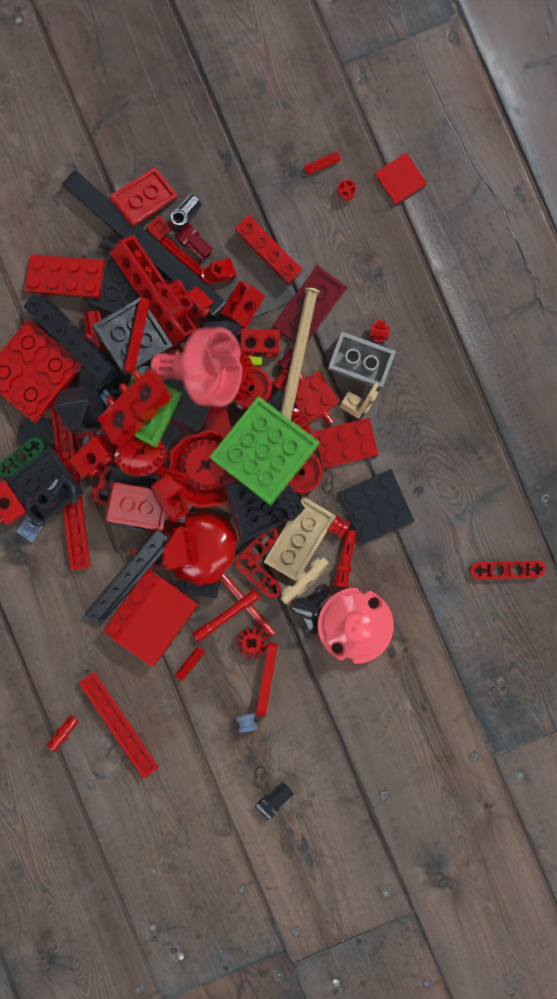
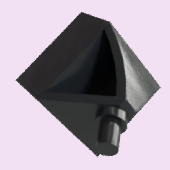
M93 384L60 390L54 404V408L62 418V425L68 427L72 434L103 429L98 417L108 407Z

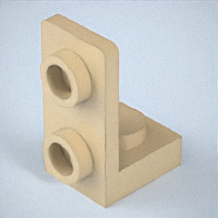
M374 384L366 400L348 391L339 408L359 419L363 412L367 414L372 404L369 401L374 402L379 393L376 391L379 384Z

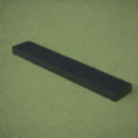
M156 528L87 609L85 615L101 625L163 553L171 537Z

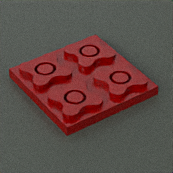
M27 319L0 352V395L30 420L37 423L57 399L60 390H64L83 366L61 344L30 319Z

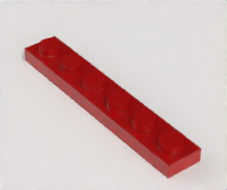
M94 671L78 682L141 777L145 778L157 770L159 765L97 673Z

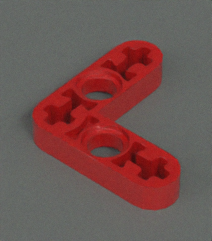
M272 528L268 531L271 532L273 530L275 532V539H269L266 542L269 546L266 548L261 541H258L260 537L264 540L267 536L266 533L258 535L237 558L236 567L266 596L275 598L281 593L280 584L257 564L260 558L278 539V531L276 528ZM254 544H260L263 547L261 554H253L251 549ZM247 558L249 560L248 565L252 568L254 564L257 568L253 569L250 575H247L246 572L249 570L246 567L240 568V559L245 560ZM255 571H261L264 574V579L261 582L254 581L253 574ZM267 577L271 579L268 582L271 586L277 585L276 590L278 592L276 594H269V588L266 585L264 588L260 586L266 581Z

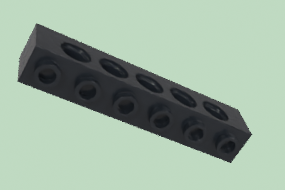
M33 293L23 307L99 383L110 385L120 373L116 364L46 295Z

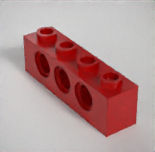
M250 215L235 227L236 234L287 286L292 284L302 274V268Z

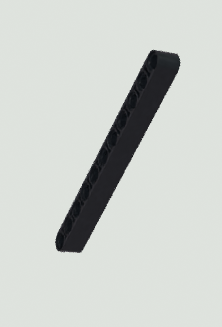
M73 170L62 185L121 238L125 239L134 235L154 266L163 272L169 280H179L187 293L196 286L214 301L210 306L211 312L209 315L217 320L222 315L220 313L227 302L138 224L132 227L111 200L80 173Z

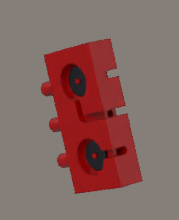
M148 369L142 375L139 371H134L132 375L135 382L129 388L126 384H121L119 389L122 395L116 401L112 396L106 399L109 407L98 419L111 443L122 447L145 425L144 420L149 421L159 412L157 407L163 408L172 399L160 375L153 370Z

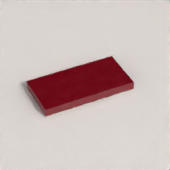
M318 265L272 325L274 329L280 330V333L293 343L296 342L306 295L305 288H314L320 291L316 298L307 342L348 289L347 286Z

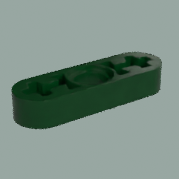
M34 436L0 462V475L10 477L44 451L46 447L45 440L40 436ZM33 441L35 443L39 442V449L35 448L31 452L28 450L30 447L34 445ZM18 452L26 454L27 459L25 462L17 459ZM14 462L15 465L9 469L10 471L5 472V465L7 466Z

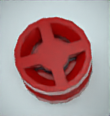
M350 179L342 180L338 185V197L343 201L352 200L356 194V184Z
M337 515L328 532L335 533L341 539L350 522L341 520V517Z

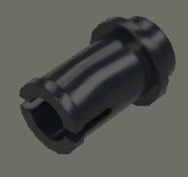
M103 236L99 247L103 251H111L118 242L109 239V236L107 238Z

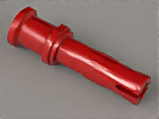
M349 529L345 531L339 565L335 567L337 572L335 582H332L333 586L349 588L348 580L350 573H352L350 565L357 531Z

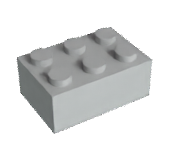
M341 332L328 371L372 387L375 383H378L377 389L382 390L396 351Z

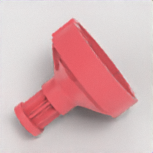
M202 328L191 336L185 353L177 355L156 354L152 360L151 369L160 375L162 381L167 379L185 381L189 395L197 404L202 406H225L234 399L241 383L242 365L239 361L241 351L236 338L229 330L224 328Z
M347 588L333 594L322 606L318 618V633L321 642L327 651L339 660L350 658L354 663L371 661L387 648L393 634V617L385 601L372 591H367L364 594L360 593L358 588ZM377 598L379 601L378 606L370 608L368 605L369 599ZM336 642L342 644V650L339 653L332 651V645Z

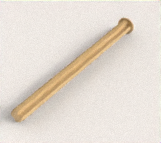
M305 288L304 290L306 295L281 408V414L291 420L315 302L317 295L320 293L319 290L314 288Z

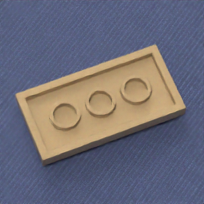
M304 496L301 499V503L305 510L294 521H288L264 561L296 582V578L305 569L336 517Z

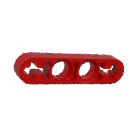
M541 561L476 562L470 567V574L475 579L539 578L546 571L545 565ZM525 563H528L527 567H535V564H537L538 567H541V571H538L537 575H535L534 571H527L528 575H525L527 570ZM487 564H490V576H487L488 572H482L480 576H478L477 573H474V569H476L478 565H480V568L487 569ZM515 564H519L522 567L520 575H515L512 572V567ZM495 565L503 567V573L499 576L493 573Z
M268 643L256 712L258 717H266L278 643Z

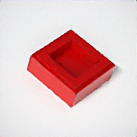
M160 215L146 227V230L158 242L172 231L168 227V223Z

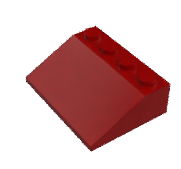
M148 569L103 632L154 668L199 604L159 574Z

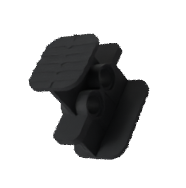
M111 464L113 468L107 490L99 488L98 493L110 496L112 482L153 489L152 485L162 478L152 474L131 475L122 471L118 465ZM106 521L117 527L148 533V530L143 527Z

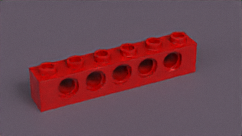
M132 235L120 240L111 250L110 254L139 297L150 300L149 310L173 347L189 340L197 331V328L187 314L182 319H176L171 315L158 294L159 286L167 283L136 237Z

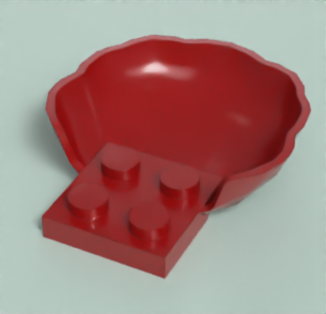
M204 430L199 434L184 437L171 450L169 469L181 471L180 459L182 453L191 443L206 439L221 444L226 436L219 431ZM212 459L207 461L201 460L202 465L196 472L204 468L208 470ZM229 473L226 480L220 486L210 490L194 488L187 482L177 483L183 489L187 504L204 508L212 505L222 506L227 504L228 499L224 487L238 481V479L232 478Z
M199 509L187 514L184 523H173L171 520L165 519L162 532L169 537L173 536L178 527H187L190 531L195 566L172 570L175 576L180 580L189 581L199 586L217 582L230 567L235 556L237 534L229 520L217 515L210 509Z

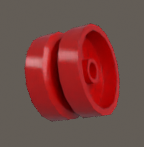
M255 366L254 378L250 385L254 390H247L241 396L232 400L236 407L245 412L258 396L267 403L272 396L271 380L268 374Z
M313 454L301 467L305 474L299 476L297 472L289 483L296 494H307L315 490L323 475L322 465Z

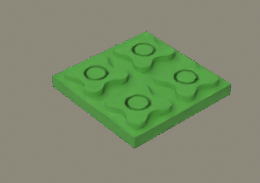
M258 396L210 458L272 505L320 443Z

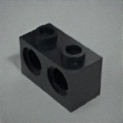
M290 484L286 486L274 503L270 505L278 519L285 521H294L305 510Z

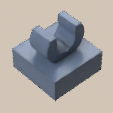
M26 516L16 532L33 543L44 526L37 527L30 517Z

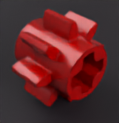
M377 319L376 324L371 323L369 337L374 338L373 343L382 344L383 340L388 341L390 326H386V321Z

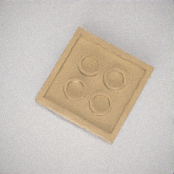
M324 557L321 560L317 558L310 565L312 569L307 574L305 572L301 573L296 578L298 582L293 587L289 585L282 592L284 596L281 599L288 606L330 567V563Z

